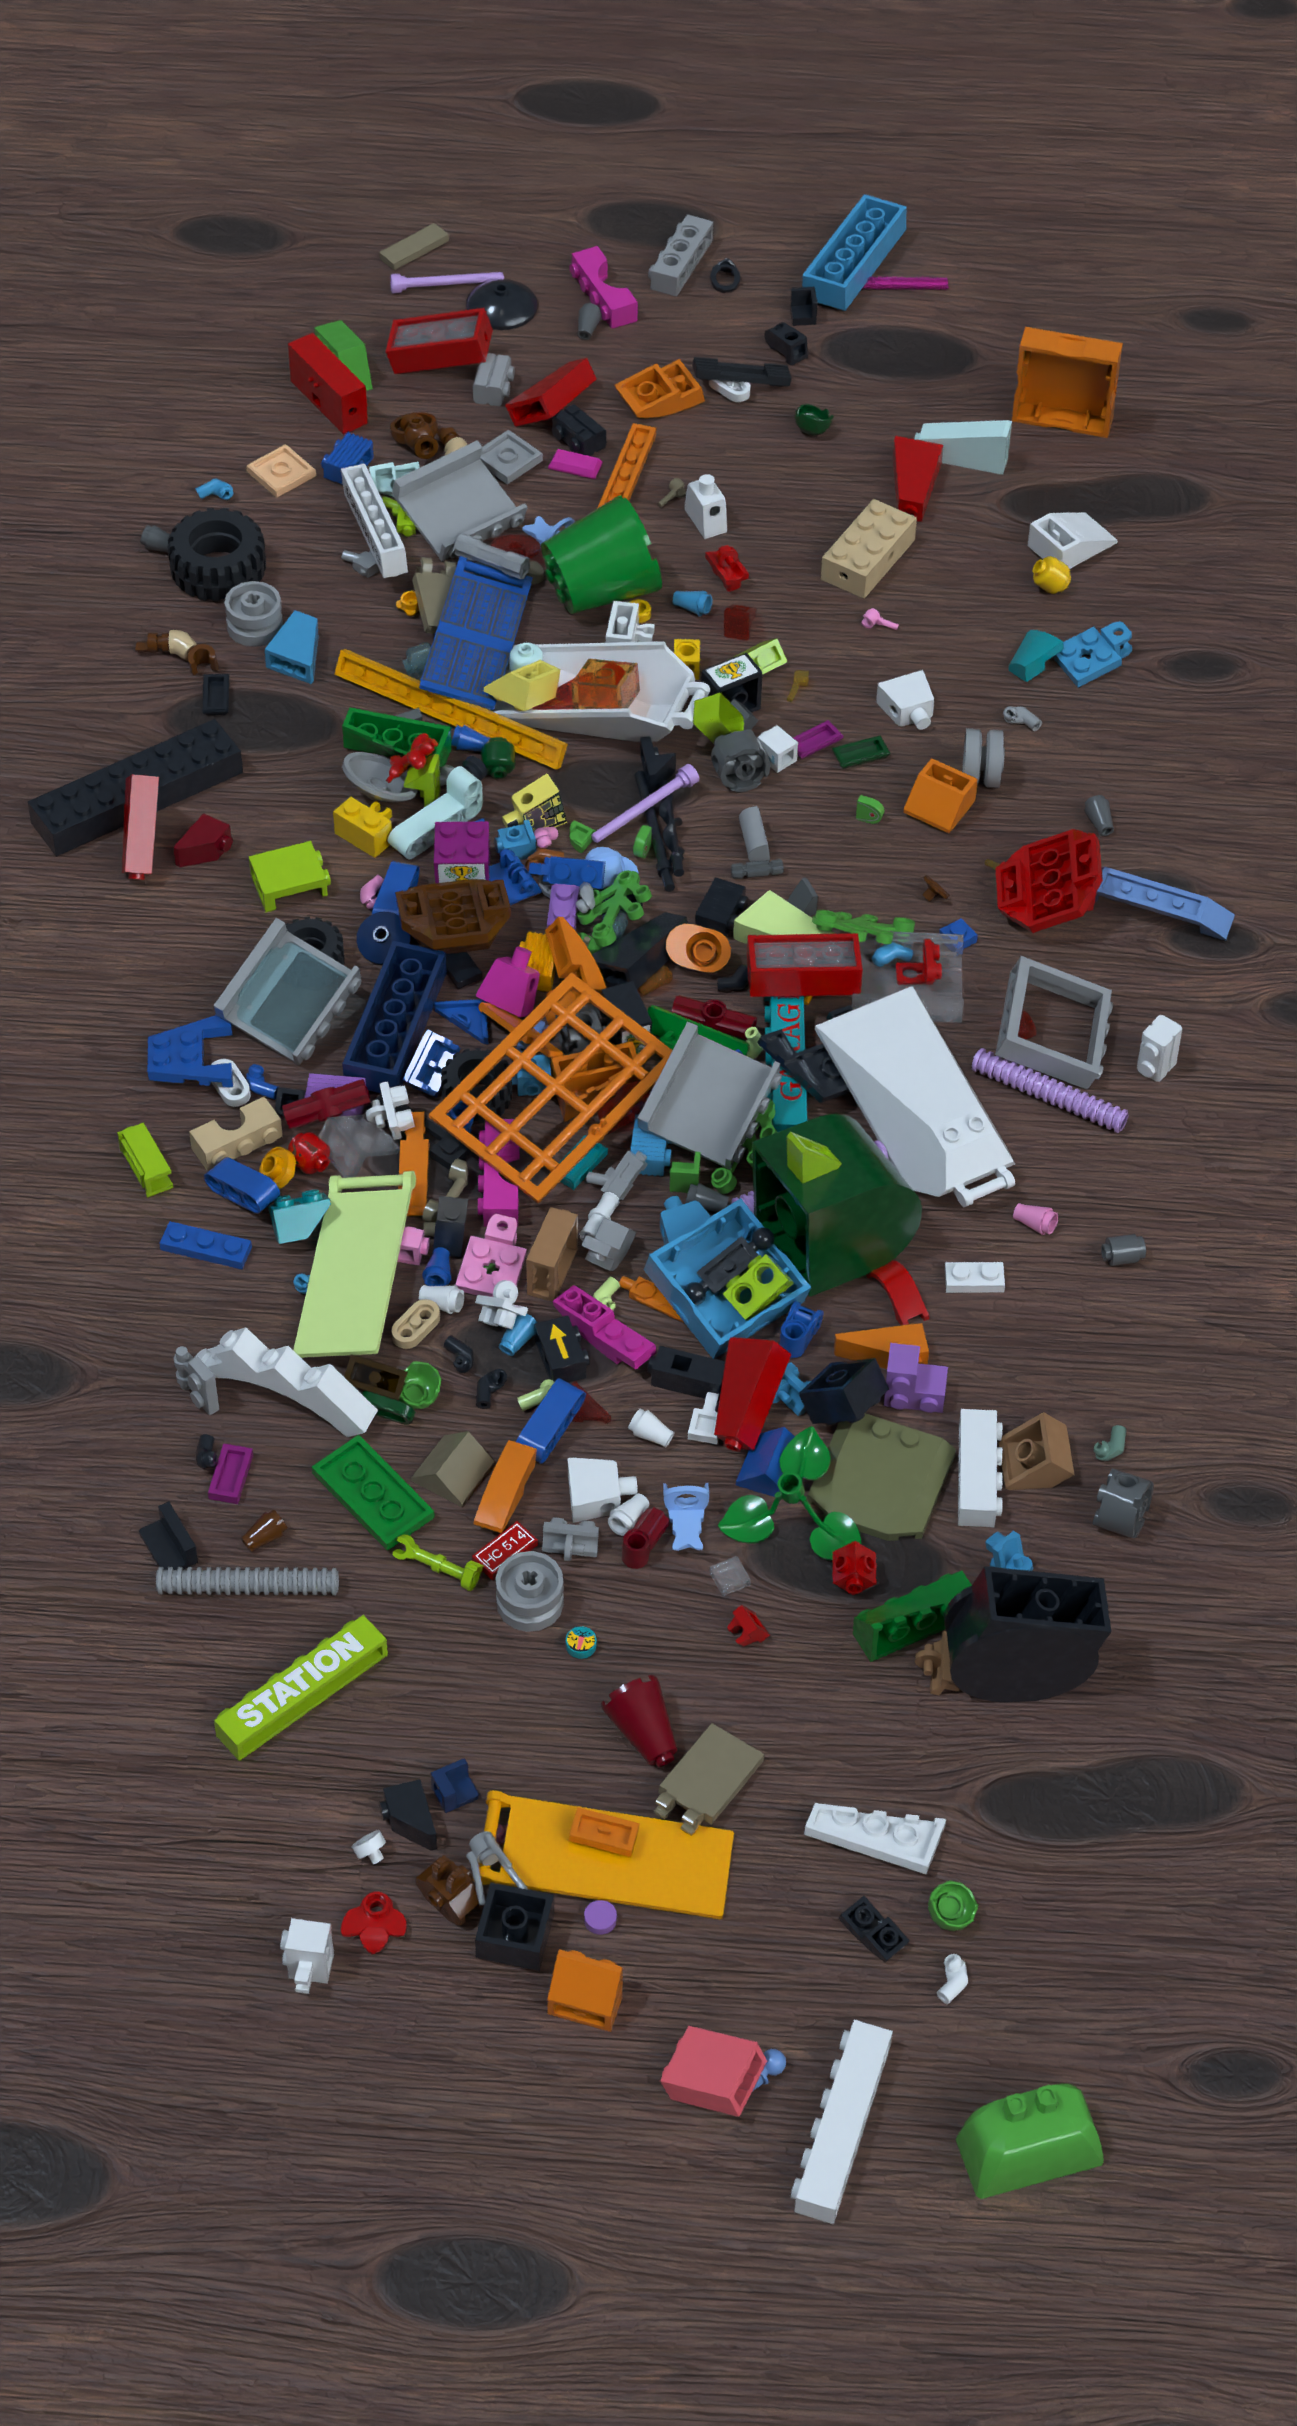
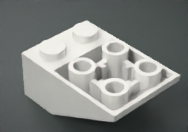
M1085 512L1049 513L1030 523L1028 547L1042 559L1048 556L1057 558L1068 565L1069 569L1118 543L1115 537Z

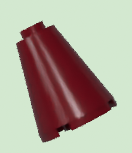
M649 1675L648 1677L651 1681L643 1683L641 1678H638L609 1694L611 1701L606 1704L603 1700L601 1708L649 1765L656 1764L657 1767H663L675 1759L673 1755L677 1752V1747L660 1682L656 1676Z

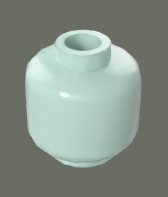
M521 643L513 647L510 652V671L512 672L538 660L543 661V652L540 647L532 643Z

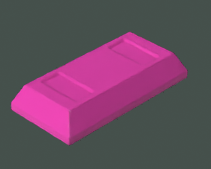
M557 449L548 469L595 479L603 461L599 458Z

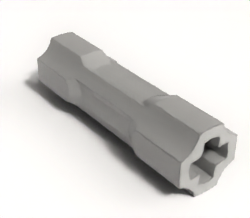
M460 534L454 544L455 555L495 567L503 573L518 579H524L525 575L529 572L530 558L483 543L480 539L467 534Z

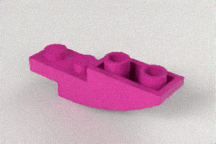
M571 1286L553 1300V1305L562 1316L568 1315L572 1326L577 1325L580 1335L617 1365L623 1361L637 1369L657 1353L654 1343L615 1319L614 1311L577 1286Z

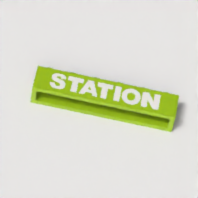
M364 1615L355 1621L347 1622L341 1631L331 1638L323 1639L314 1650L307 1655L299 1656L283 1672L272 1675L262 1687L256 1691L248 1692L242 1701L232 1708L224 1709L214 1720L216 1737L238 1761H241L388 1656L387 1639Z

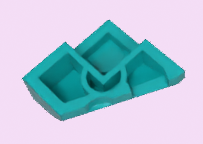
M1028 631L1008 666L1009 671L1023 681L1028 682L1045 670V661L1064 649L1063 641L1043 631Z

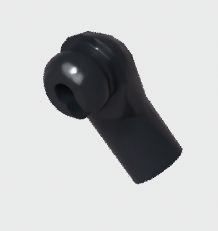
M747 964L740 965L731 977H717V990H743L749 983Z
M449 1336L443 1346L455 1355L454 1367L460 1373L470 1371L473 1367L472 1348L454 1336Z
M495 1369L478 1380L476 1406L478 1408L488 1409L491 1406V1394L502 1388L507 1381V1374L504 1370Z
M203 1434L199 1438L196 1462L198 1467L202 1469L214 1467L217 1464V1455L212 1451L215 1438L211 1435Z

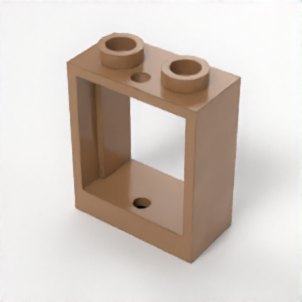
M550 1207L526 1259L527 1295L551 1302L557 1298L578 1251V1214Z

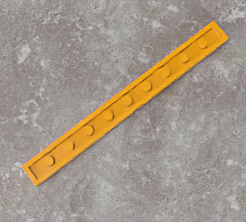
M347 649L340 650L335 675L411 708H419L421 712L453 726L463 727V725H466L486 737L505 738L513 744L516 753L553 769L561 768L567 743L483 707L422 690L419 688L420 680Z

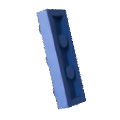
M169 1221L160 1241V1250L241 1270H243L252 1249L251 1240Z

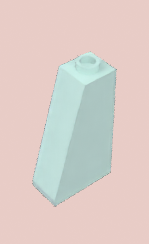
M1012 421L924 423L921 432L916 433L915 439L942 444V463L1003 475L1008 461Z

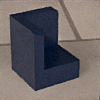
M465 1758L431 1772L432 1790L445 1813L479 1798L478 1791L469 1777L468 1763Z

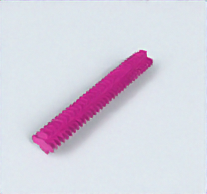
M869 276V280L867 278V283L863 288H903L904 290L905 288H909V290L911 288L912 290L914 288L915 290L917 288L918 290L920 288L921 290L922 288L924 290L925 288L927 290L928 288L930 290L931 288L933 290L934 288L936 290L942 288V290L948 289V278H885V276L883 278L882 276L880 278L879 276L877 278L876 276L870 278Z

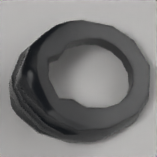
M728 258L716 264L710 272L711 285L721 293L734 291L741 280L738 268ZM720 271L732 273L734 282L728 286L720 285L716 280V275Z

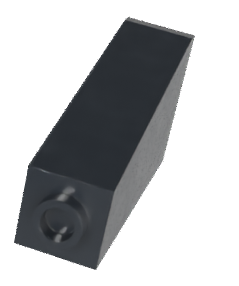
M664 912L592 954L605 985L613 987L633 981L638 989L671 959L666 950V939L670 931L676 926L688 924L687 917Z

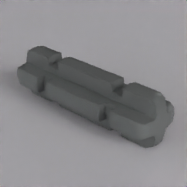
M781 859L771 860L770 862L766 860L746 862L745 865L742 863L731 865V876L733 879H740L744 876L747 878L768 876L769 873L780 875L784 871Z

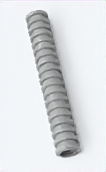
M159 1567L156 1572V1591L159 1595H163V1592H167L168 1595H172L173 1592H177L178 1595H182L183 1592H187L188 1595H192V1592H196L197 1595H201L202 1592H206L207 1595H211L212 1592H216V1595H221V1592H225L226 1595H230L231 1592H235L236 1595H240L241 1592H245V1595H250V1592H254L255 1595H259L260 1592H264L265 1595H269V1592H274V1595H279V1592H283L284 1595H288L289 1592H293V1595H298V1592H303V1595H307L308 1592H312L313 1595H317L318 1592H322V1595H327V1592L336 1595L339 1590V1571H337V1568H332V1571H328L327 1568H323L322 1571H318L317 1568H313L312 1571H308V1568H303V1571H299L298 1567H294L293 1571H289L288 1567H285L284 1570H279V1567H275L274 1570H270L269 1567H265L264 1570H260L259 1567H255V1570H250V1567H246L245 1570H241L240 1567H236L235 1570H231V1567H226V1570H222L221 1567H217L216 1570H212L211 1567H207L206 1570H202V1567H197V1570H193L192 1567H188L187 1570H183L182 1567H178L177 1570H174L173 1567H168V1570Z

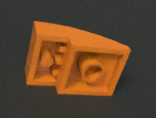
M680 359L663 368H660L656 363L614 385L617 392L637 418L666 416L694 407L705 401L702 387Z

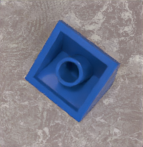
M785 1427L761 1433L754 1450H749L736 1480V1486L775 1497V1493L779 1492L778 1479L783 1474L780 1468V1456L784 1448L795 1436Z

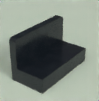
M168 1501L158 1506L160 1520L139 1529V1534L158 1567H163L164 1570H168V1567H173L174 1570H177L178 1567L186 1569L198 1563L196 1545L171 1503Z

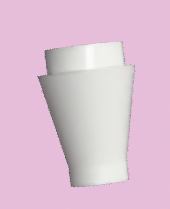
M423 1285L419 1292V1300H432L439 1306L440 1310L448 1314L460 1312L464 1304V1291L458 1289L456 1285Z
M641 1408L636 1412L628 1426V1429L633 1432L634 1436L660 1444L665 1448L675 1433L667 1428L649 1410L644 1411Z
M635 1494L631 1499L613 1509L608 1518L610 1528L616 1534L624 1536L627 1531L634 1528L644 1511L649 1507L648 1499L642 1494Z

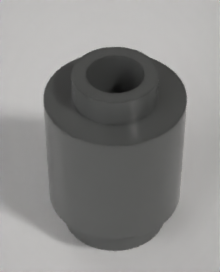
M1135 1234L1107 1237L1105 1244L1101 1245L1102 1258L1104 1261H1108L1110 1266L1137 1263L1139 1259L1146 1257L1145 1241L1142 1236H1136Z

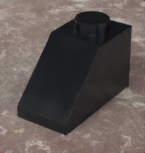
M421 1779L383 1788L384 1801L379 1802L383 1821L389 1819L392 1831L430 1851L437 1850L436 1831Z

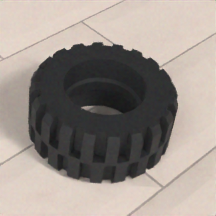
M207 508V511L201 512L199 510L193 512L192 516L189 517L187 515L181 520V524L177 523L169 535L167 546L172 579L181 590H185V593L192 597L196 595L200 600L212 599L213 602H220V599H225L226 594L233 587L250 581L260 582L265 574V543L261 528L253 519L247 515L243 516L237 510L232 512L228 508H221L220 510ZM214 552L230 553L221 557L204 556Z

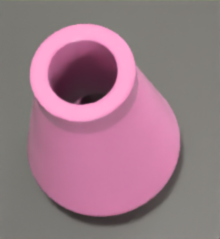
M1018 1203L1013 1213V1219L1020 1221L1041 1235L1045 1233L1052 1234L1058 1222V1213L1053 1212V1209L1050 1207Z

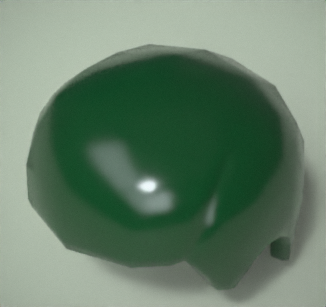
M811 404L801 405L797 408L794 415L795 422L800 430L812 436L821 435L826 432L834 416H829L828 409L821 410Z

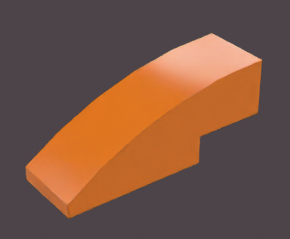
M557 917L545 930L558 977L566 978L572 972L602 995V989H605L606 985L594 957L565 918ZM573 989L571 990L572 992H574V993L576 994V997H578V996L580 995V994H578L575 990H573Z
M508 1440L489 1479L474 1518V1525L499 1533L504 1531L524 1494V1485L535 1467L536 1448Z

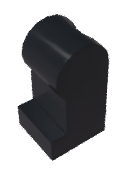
M781 322L765 331L764 336L768 346L782 353L789 365L792 366L808 358L807 337L792 326Z

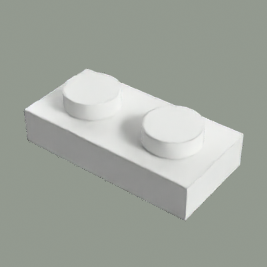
M945 1262L946 1293L1004 1292L1005 1290L1003 1262Z

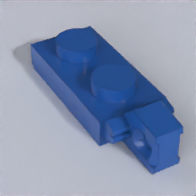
M557 856L545 857L544 863L533 862L529 864V874L543 875V882H549V884L576 885L579 887L582 883L588 882L593 888L603 889L606 861Z

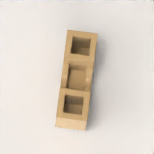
M265 1096L240 1107L241 1127L236 1130L222 1129L215 1120H212L189 1131L191 1149L207 1171L211 1170L225 1157L234 1160L283 1137L281 1118Z

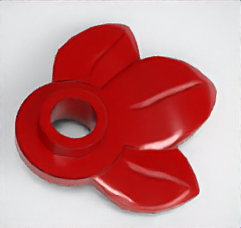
M378 1891L369 1893L364 1897L359 1907L350 1909L344 1916L341 1924L342 1936L360 1935V1941L364 1949L370 1954L380 1952L386 1946L390 1935L402 1937L406 1933V1919L403 1913L393 1908L392 1901L386 1894ZM376 1906L382 1908V1910L379 1912L371 1911V1909Z

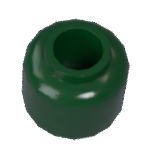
M502 737L491 738L482 746L481 761L487 768V774L493 778L500 779L506 777L507 774H510L515 769V748L507 739Z

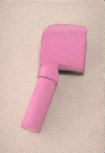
M869 609L863 615L864 619L861 621V624L869 629L875 624L897 630L899 624L880 617L876 609Z

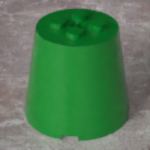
M622 495L613 498L541 543L542 556L546 566V577L549 583L553 584L559 602L565 606L570 614L612 604L613 601H624L662 589V578L656 558L651 559L647 548L648 545H651L648 534L637 512L626 497L622 498Z

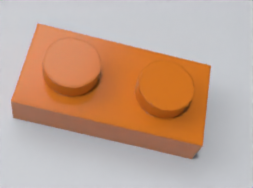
M577 1807L569 1834V1841L631 1857L640 1823Z

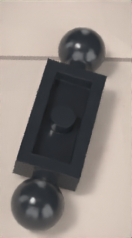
M761 1227L753 1232L749 1243L742 1236L698 1270L696 1273L702 1281L687 1284L684 1292L695 1305H699L705 1300L708 1290L715 1297L726 1289L727 1283L737 1275L741 1277L749 1270L747 1266L754 1258L759 1256L756 1253L758 1250L765 1251L773 1246L775 1240L773 1232L768 1228Z

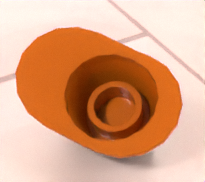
M694 924L676 926L670 931L666 939L668 956L674 963L685 968L713 973L721 970L728 963L731 956V946L728 939L722 933Z

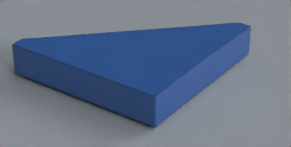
M484 1000L434 1002L436 1013L484 1045L488 1044L487 1015L484 1012H480L478 1008L481 1002L486 1003Z

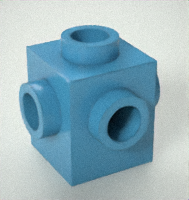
M544 1054L535 1055L531 1061L551 1076L549 1057ZM523 1068L512 1078V1085H517L518 1096L538 1095L546 1088L545 1085Z

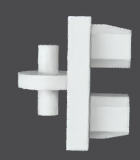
M388 1081L379 1083L384 1105H380L379 1100H373L371 1102L372 1108L366 1111V1118L369 1122H375L377 1128L385 1127L384 1120L388 1119L393 1139H401V1131L415 1127L411 1109L400 1112L395 1110L396 1106L409 1103L406 1087L404 1085L390 1088Z
M502 1280L494 1287V1297L477 1295L475 1303L483 1306L478 1321L495 1327L501 1326L513 1329L517 1315L526 1316L528 1308L512 1305L518 1296L517 1286L512 1281Z

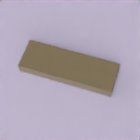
M433 223L380 251L379 259L393 270H396L448 242L449 234Z

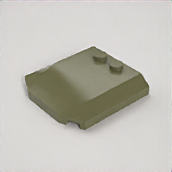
M865 1414L864 1418L855 1423H849L848 1421L839 1422L828 1447L831 1457L830 1467L822 1477L813 1481L807 1501L811 1505L814 1503L824 1512L825 1518L834 1511L848 1515L857 1525L859 1532L887 1541L898 1540L899 1536L916 1535L915 1539H921L956 1456V1449L941 1437L869 1414Z

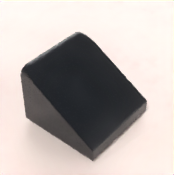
M278 1087L275 1112L278 1116H284L283 1105L304 1099L306 1090Z

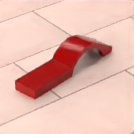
M892 1260L885 1266L866 1274L868 1279L874 1277L884 1287L891 1300L895 1318L901 1326L909 1325L907 1320L918 1315L921 1316L923 1321L929 1319V1313L910 1273L901 1263Z

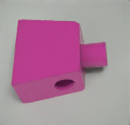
M516 947L512 958H497L477 991L476 997L518 1017L528 1016L533 1011L540 976L539 971L527 966L532 952L522 947Z

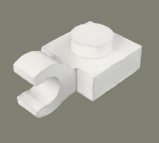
M707 1392L704 1408H694L688 1430V1439L711 1444L718 1443L719 1438L714 1435L719 1407V1394Z

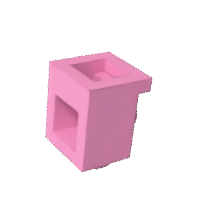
M414 1227L404 1228L397 1262L420 1266L422 1255L428 1254L430 1238L424 1237V1230Z

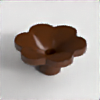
M928 875L923 877L928 888L922 895L927 900L931 901L936 895L943 896L945 899L949 897V894Z

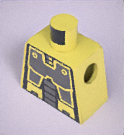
M548 773L513 794L511 799L514 811L502 816L506 828L522 825L524 820L529 819L533 832L541 827H558L567 823L560 792Z

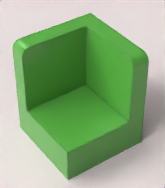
M695 1151L694 1163L672 1162V1167L670 1168V1192L688 1193L690 1184L697 1185L699 1183L701 1152Z

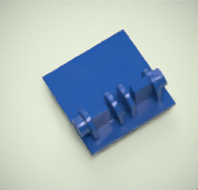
M508 849L502 850L500 862L490 866L489 881L504 880L510 905L542 893L541 888L519 858L515 856V853Z

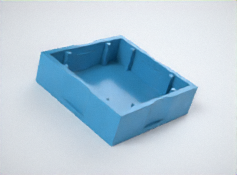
M741 1198L708 1218L697 1229L680 1235L651 1253L644 1267L645 1273L713 1359L727 1351L730 1337L748 1338L788 1313L795 1301L801 1304L805 1302L811 1286L789 1258L773 1244L770 1249L765 1251L758 1250L756 1253L762 1257L765 1254L772 1257L794 1284L784 1293L779 1294V1297L768 1308L750 1320H745L723 1295L727 1288L716 1297L708 1290L705 1300L699 1305H695L684 1292L687 1284L702 1281L696 1273L741 1236L749 1243L753 1232L763 1227ZM766 1269L762 1273L761 1280L763 1284L772 1281L774 1276L772 1269ZM749 1288L744 1289L740 1293L741 1303L745 1304L751 1300V1290Z

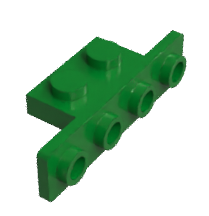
M655 1005L648 1007L647 1012L652 1020V1034L661 1037L659 1040L672 1050L687 1022L698 1026L699 1035L734 1051L739 1049L745 1056L748 1055L750 1044Z

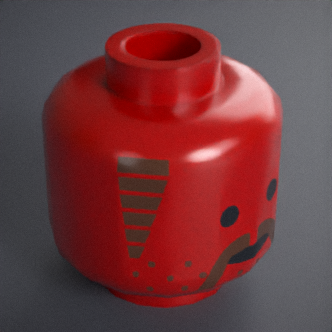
M312 1132L299 1133L288 1145V1150L295 1156V1166L308 1175L314 1174L317 1171H324L330 1163V1146Z

